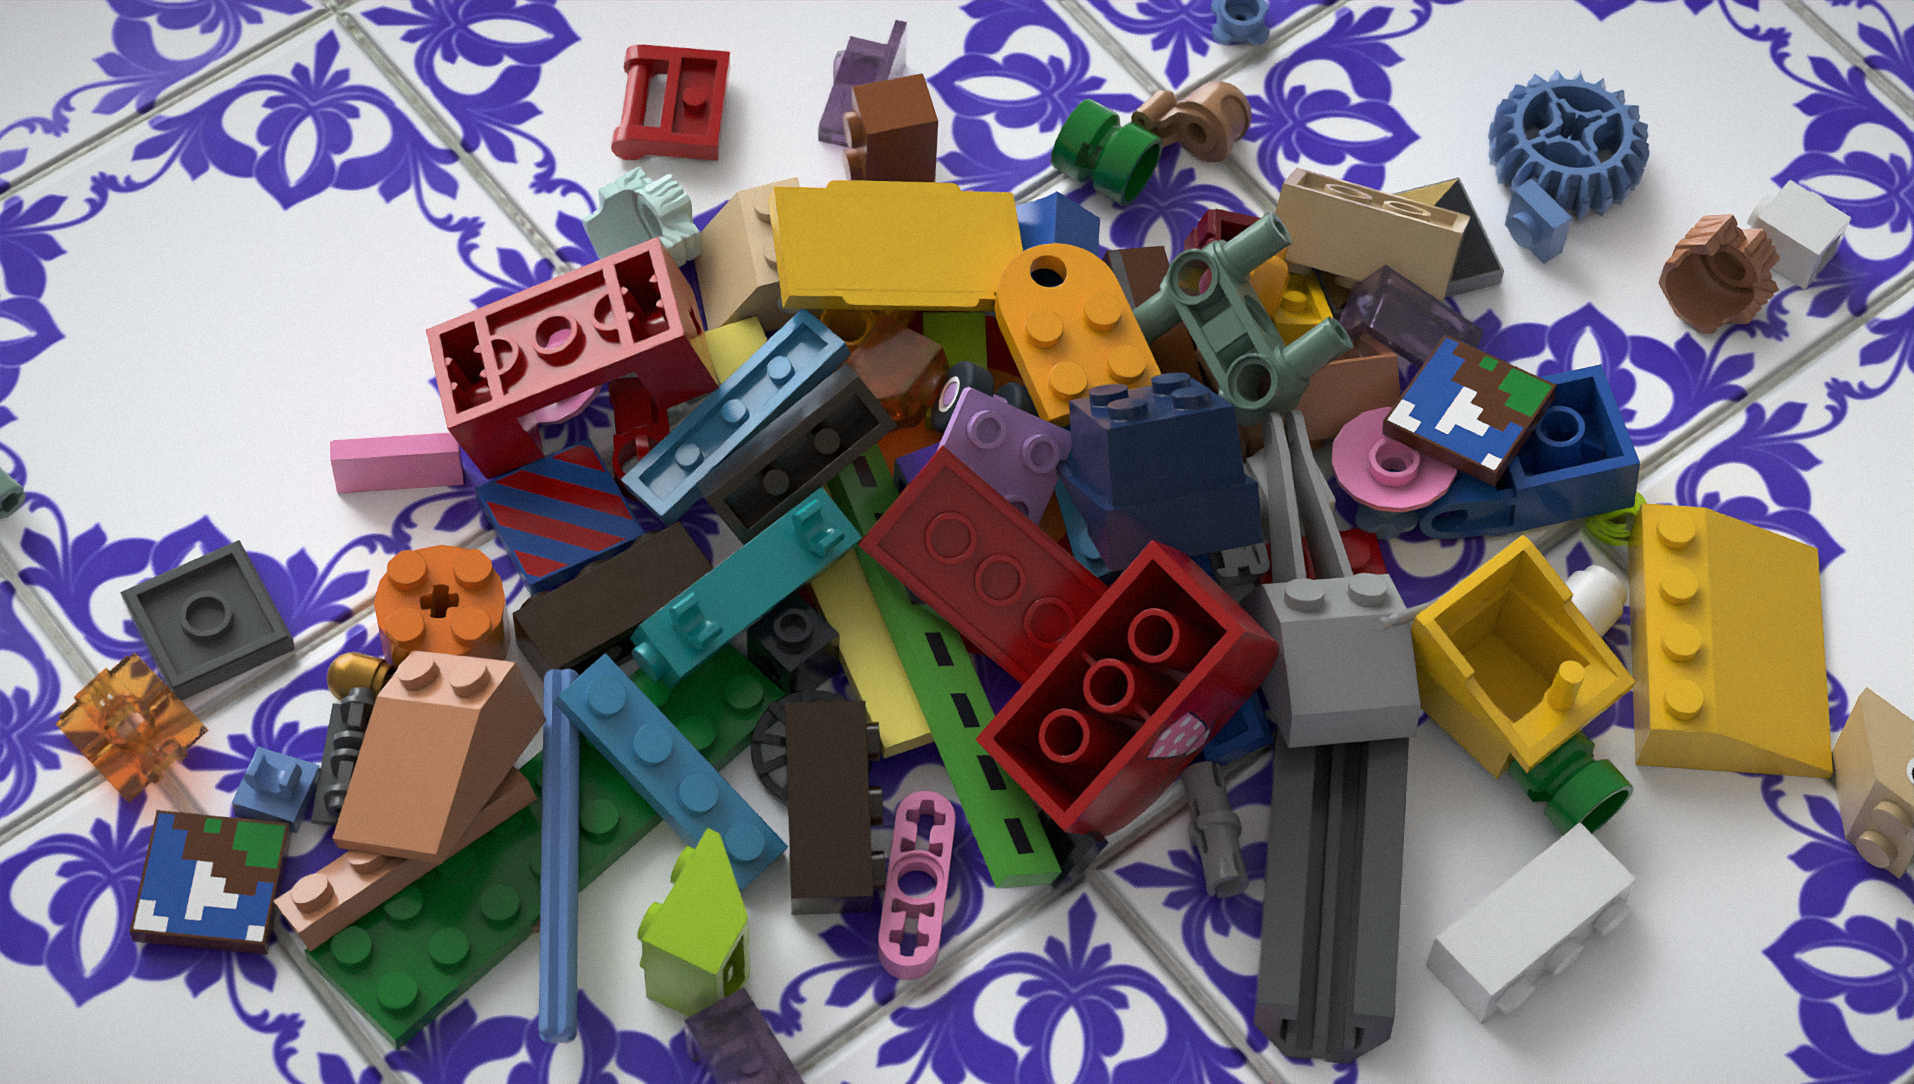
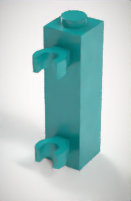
M820 487L641 623L630 637V640L636 646L632 650L635 661L651 680L657 682L659 679H662L671 690L743 635L747 628L793 593L800 591L847 555L862 539V536L823 487Z

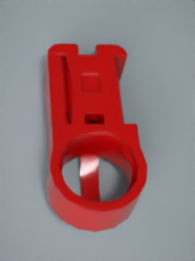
M638 377L618 378L610 381L608 386L609 403L613 404L616 433L613 435V479L623 496L633 501H639L627 490L621 480L626 475L622 471V466L633 456H637L638 463L669 434L667 409L663 411L659 409Z

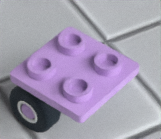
M969 361L958 362L949 369L941 380L931 406L932 425L938 432L944 434L938 449L942 445L945 446L1038 526L1059 478L1056 473V466L1060 460L1067 459L1072 448L1071 432L1041 419L1025 386L1010 382L1000 387L994 393V379L987 369Z

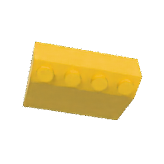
M1642 503L1627 541L1632 677L1636 681L1633 687L1635 765L1830 779L1833 774L1818 548L1705 507Z

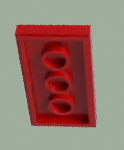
M943 445L858 543L861 549L1022 686L1109 589L1106 584Z

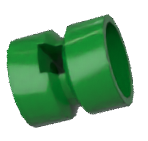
M1085 99L1078 104L1062 126L1051 152L1050 163L1054 168L1078 182H1086L1089 179H1093V188L1096 192L1124 207L1130 205L1139 196L1152 177L1162 153L1163 141L1159 136L1134 122L1122 127L1119 114L1093 99Z
M1582 729L1528 773L1524 771L1516 759L1512 761L1507 772L1533 803L1547 802L1544 815L1562 836L1580 822L1593 834L1619 812L1629 800L1634 790L1632 784L1609 759L1594 760L1593 750L1595 744Z

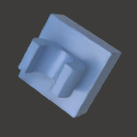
M257 747L232 800L235 815L254 820L290 823L291 831L297 834L316 793L320 765Z

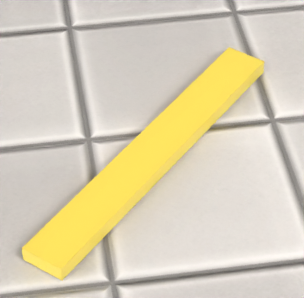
M757 316L705 331L719 386L768 341ZM826 483L822 487L833 500V497ZM853 548L847 555L816 577L806 587L817 612L840 634L839 661L857 701L865 700L866 720L868 722H879L880 752L883 759L935 741Z

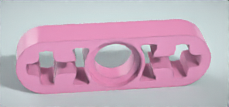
M918 791L908 795L899 804L895 818L879 930L878 957L882 967L890 975L903 980H914L927 975L934 968L939 954L956 814L950 801L943 795L933 791ZM920 815L933 816L934 826L930 832L928 852L916 850L917 824L920 820ZM910 871H923L934 879L936 888L930 895L924 898H911L900 890L898 881L904 874ZM906 917L919 919L917 927V945L919 947H916L914 956L909 957L900 955L901 949L899 945L903 941Z

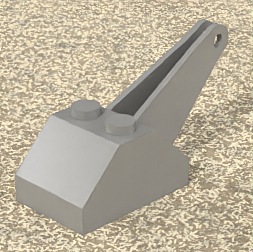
M1299 409L1288 410L1285 414L1284 426L1278 411L1266 412L1263 418L1262 431L1267 465L1272 583L1262 584L1240 599L1239 605L1279 644L1277 659L1260 687L1288 748L1415 737L1421 703L1410 622L1396 627L1390 626L1387 630L1376 632L1372 627L1375 619L1380 617L1388 618L1391 614L1407 608L1389 574L1360 573L1353 575L1311 451L1302 412ZM1296 497L1316 580L1306 578Z

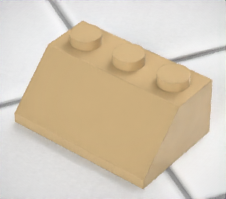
M1298 167L1283 182L1275 210V215L1284 223L1293 240L1291 245L1285 247L1288 252L1284 261L1290 272L1310 275L1312 268L1336 274L1334 282L1343 287L1368 292L1372 284L1395 291L1393 299L1400 303L1423 309L1429 308L1430 302L1443 303L1471 217Z

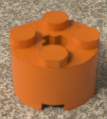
M437 545L414 551H400L388 561L387 572L378 584L374 607L384 659L387 664L395 666V672L412 650L506 660L511 635L505 594L500 576L492 567L491 559L478 549Z

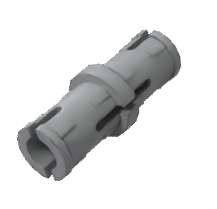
M1208 761L1193 764L1181 773L1182 784L1184 785L1191 812V822L1188 824L1189 838L1191 843L1198 847L1201 856L1207 893L1210 896H1214L1217 893L1218 898L1231 897L1245 891L1249 886V878L1239 847L1238 837L1242 832L1240 818L1236 813L1232 812L1231 805H1229L1222 766L1218 763L1213 766L1212 762Z

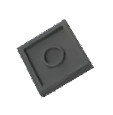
M240 540L120 592L123 604L175 703L295 650L293 638Z

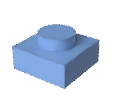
M1531 178L1513 190L1504 225L1508 228L1510 235L1519 246L1529 249L1545 264L1562 253L1572 217Z

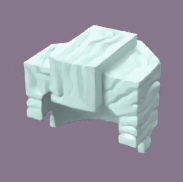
M639 166L616 179L614 183H608L606 186L600 187L598 189L599 209L594 211L593 214L582 218L584 229L599 259L655 237L660 238L678 267L684 265L686 260L690 261L701 254L700 231L693 224L691 199L688 194H684V189L682 186H679L678 181H673L671 174L653 183L650 178H646V173Z

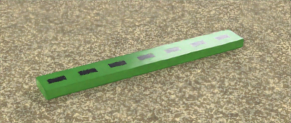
M875 443L827 482L835 504L862 538L900 495L878 443ZM857 543L854 550L996 888L1050 885L1062 871L1029 794L975 740L993 720L995 715L958 630L861 549Z

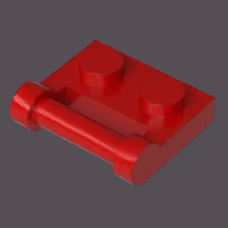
M648 44L629 46L626 49L623 64L624 72L628 77L621 123L613 131L612 153L621 159L629 161L641 159L645 155L718 161L731 68L730 51ZM657 74L667 75L660 127L644 126L651 78H654Z

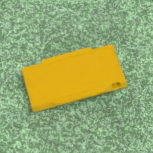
M831 180L826 188L774 186L768 198L783 309L995 312V297L1000 277L1009 262L1023 252L1013 192L961 191V188L954 183Z

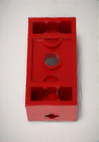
M659 237L426 329L447 429L487 480L545 457L534 411L632 372L637 375L661 411L719 389L694 291ZM564 329H571L568 339L563 344L555 348H545L554 333Z

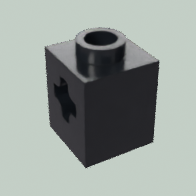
M795 592L747 628V659L787 695L803 689L810 688V690H816L839 672L840 634Z

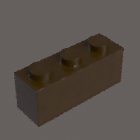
M845 363L705 475L696 485L706 501L744 546L826 484L898 425L857 373Z
M679 521L662 531H649L640 536L632 544L631 548L607 561L599 560L587 565L578 573L575 579L551 592L541 591L528 598L520 609L512 613L516 645L543 683L545 674L552 669H572L580 676L605 653L620 667L634 659L632 650L636 646L630 640V637L637 627L714 568Z
M865 700L785 703L791 915L872 912L873 892L886 891L884 851L871 850V826H883L882 786H869L868 762H880L879 722H866Z

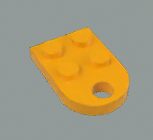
M1050 243L1038 245L1021 252L1006 266L1000 277L995 297L996 320L1041 419L1059 427L1070 425L1069 400L1089 397V390L1101 385L1123 384L1128 387V390L1151 386V379L1161 375L1115 274L1099 257L1077 246ZM1041 268L1051 269L1061 276L1063 283L1057 287H1043L1032 279L1031 273Z

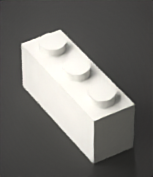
M1580 822L1436 936L1425 966L1480 1023L1484 1022L1498 1009H1501L1505 1014H1509L1518 1008L1534 991L1535 985L1532 982L1548 969L1554 975L1562 972L1582 952L1583 946L1580 943L1596 930L1601 936L1607 935L1627 917L1631 908L1626 902L1637 878Z

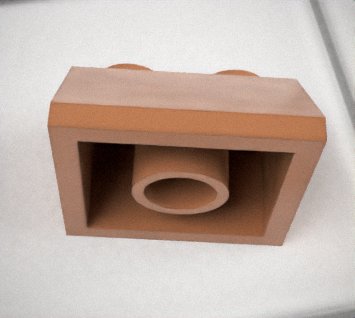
M1367 332L1348 334L1353 348L1309 377L1310 385L1307 386L1306 392L1302 394L1300 402L1294 410L1299 409L1303 414L1311 450L1323 447V439L1336 438L1342 427L1361 413L1383 407H1393L1400 398L1398 355ZM1269 372L1260 378L1257 385L1259 399L1264 398L1271 387ZM1282 416L1281 418H1282L1283 426H1284L1285 416Z

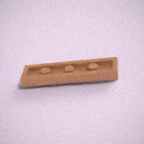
M514 765L445 860L537 799L528 780ZM349 850L315 874H310L300 879L291 890L274 900V903L285 921L307 949L312 951L439 864Z

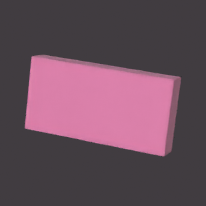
M450 432L330 441V462L337 493L464 485L461 448Z

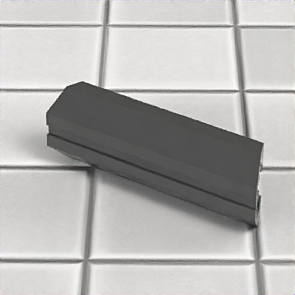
M1276 722L1254 1024L1286 1057L1307 1060L1309 1057L1325 1059V1062L1348 1064L1391 1038L1395 1018L1409 737L1288 748Z

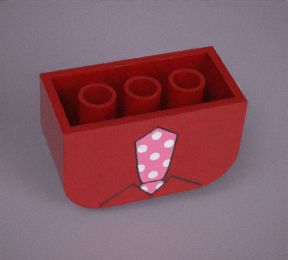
M1152 540L975 740L1065 832L1085 835L1088 831H1099L1105 837L1127 826L1145 812L1242 707L1272 669L1279 653V644L1183 551Z

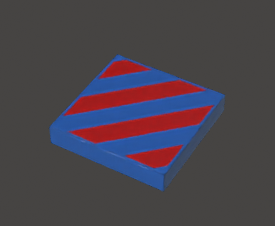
M590 438L475 487L476 499L531 596L577 576L584 567L595 561H607L631 548L632 544L645 534Z

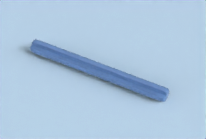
M552 669L544 676L543 714L546 721L543 724L539 1036L546 1043H569L575 1040L577 1036L580 731L553 703L556 697L579 677V674L572 669Z

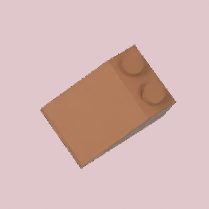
M411 651L376 698L332 838L338 848L438 864L444 862L546 721L516 662Z

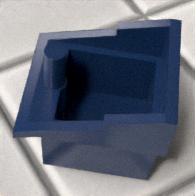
M1186 373L1161 374L1151 379V386L1130 390L1123 384L1101 385L1091 388L1089 390V397L1069 400L1072 458L1060 460L1056 466V473L1087 523L1090 539L1108 569L1112 572L1127 569L1152 540L1183 551L1189 557L1264 543L1258 482L1244 473L1234 405L1211 391L1210 388L1190 378V375Z

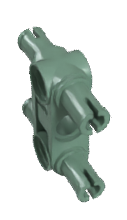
M1271 212L1266 213L1262 218L1228 242L1225 240L1212 241L1201 250L1188 249L1179 253L1171 261L1167 274L1160 284L1161 290L1132 311L1148 346L1180 322H1184L1219 384L1218 395L1234 405L1237 427L1240 425L1245 428L1257 426L1263 422L1265 413L1269 411H1278L1282 417L1285 416L1288 410H1294L1298 406L1302 394L1306 392L1307 386L1310 385L1309 377L1353 348L1352 341L1339 321L1330 316L1288 346L1285 345L1250 283V272L1293 243L1292 237L1284 223L1275 214H1271ZM1211 269V284L1203 294H1200L1199 281L1206 270ZM1269 372L1271 387L1265 397L1259 399L1257 385L1260 378Z

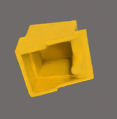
M1524 535L1520 536L1414 618L1411 627L1421 703L1420 708L1496 779L1508 771L1514 759L1517 760L1526 773L1531 771L1629 692L1636 683L1620 660L1572 602L1571 599L1574 595L1536 546Z

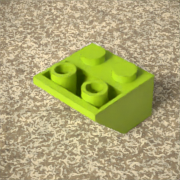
M707 828L695 849L687 846L679 855L670 877V883L673 884V887L663 904L655 901L650 905L640 923L637 939L642 942L643 954L640 960V968L644 969L646 997L719 1031L750 976L749 918L720 833Z

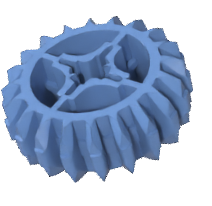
M1556 69L1547 82L1534 73L1526 86L1515 84L1513 90L1509 92L1508 99L1502 98L1501 103L1496 107L1493 118L1494 122L1490 123L1487 135L1488 145L1490 146L1488 157L1489 165L1497 167V184H1511L1510 191L1512 195L1515 188L1532 178L1564 210H1571L1579 221L1588 213L1589 208L1603 216L1606 210L1610 208L1611 203L1621 206L1623 201L1628 198L1630 191H1634L1641 182L1644 167H1646L1650 155V150L1648 149L1650 144L1647 143L1649 137L1647 131L1648 124L1639 121L1641 117L1639 114L1640 106L1625 105L1624 89L1612 93L1608 92L1604 77L1597 83L1592 84L1584 80L1581 70L1573 79H1565L1559 70ZM1533 127H1537L1539 130L1537 138L1527 140L1525 133ZM1608 149L1612 157L1601 163L1597 158L1600 151Z

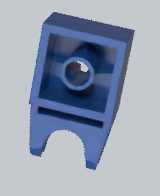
M1599 364L1540 377L1557 385L1555 399L1496 486L1487 484L1457 469L1455 477L1457 481L1451 484L1446 494L1427 507L1418 509L1417 520L1421 531L1427 536L1436 539L1516 533L1634 507L1640 461L1602 365ZM1457 510L1450 516L1444 518H1435L1437 515L1441 513Z

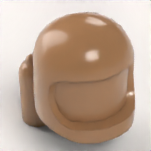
M1223 81L1205 83L1181 102L1176 101L1172 91H1158L1131 115L1132 123L1134 122L1162 138L1163 147L1178 141L1192 156L1211 163L1221 162L1230 155L1233 143L1240 140L1246 134L1252 119L1251 105L1245 94L1235 85Z

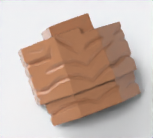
M1734 214L1704 215L1688 231L1685 238L1675 245L1672 257L1665 262L1658 282L1675 315L1703 334H1713L1717 331V327H1721L1723 324H1748L1756 316V312L1762 309L1761 305H1766L1768 303L1767 299H1771L1774 296L1773 293L1779 291L1776 282L1772 280L1770 272L1772 267L1779 261V254L1775 253L1776 248L1774 245H1771L1772 240L1766 238L1767 232L1763 228L1741 229L1737 227L1738 222Z

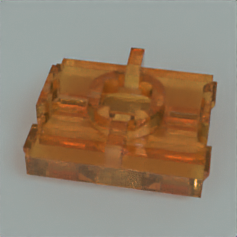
M135 652L130 657L128 655L125 656L111 670L106 667L73 697L76 701L59 716L60 720L55 723L128 803L150 783L153 782L156 785L164 777L161 773L176 760L181 762L189 755L186 751L209 731ZM101 701H103V702L105 703V706H104V707H103L102 704L100 703ZM132 712L135 715L139 713L144 721L123 739L117 732L119 731L117 725ZM150 751L153 756H149L147 753Z

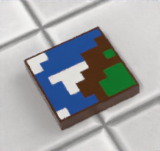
M1444 334L1383 420L1382 434L1495 487L1554 401L1557 385Z
M156 810L129 931L133 942L268 955L277 911L274 900L280 896L292 837L290 823Z

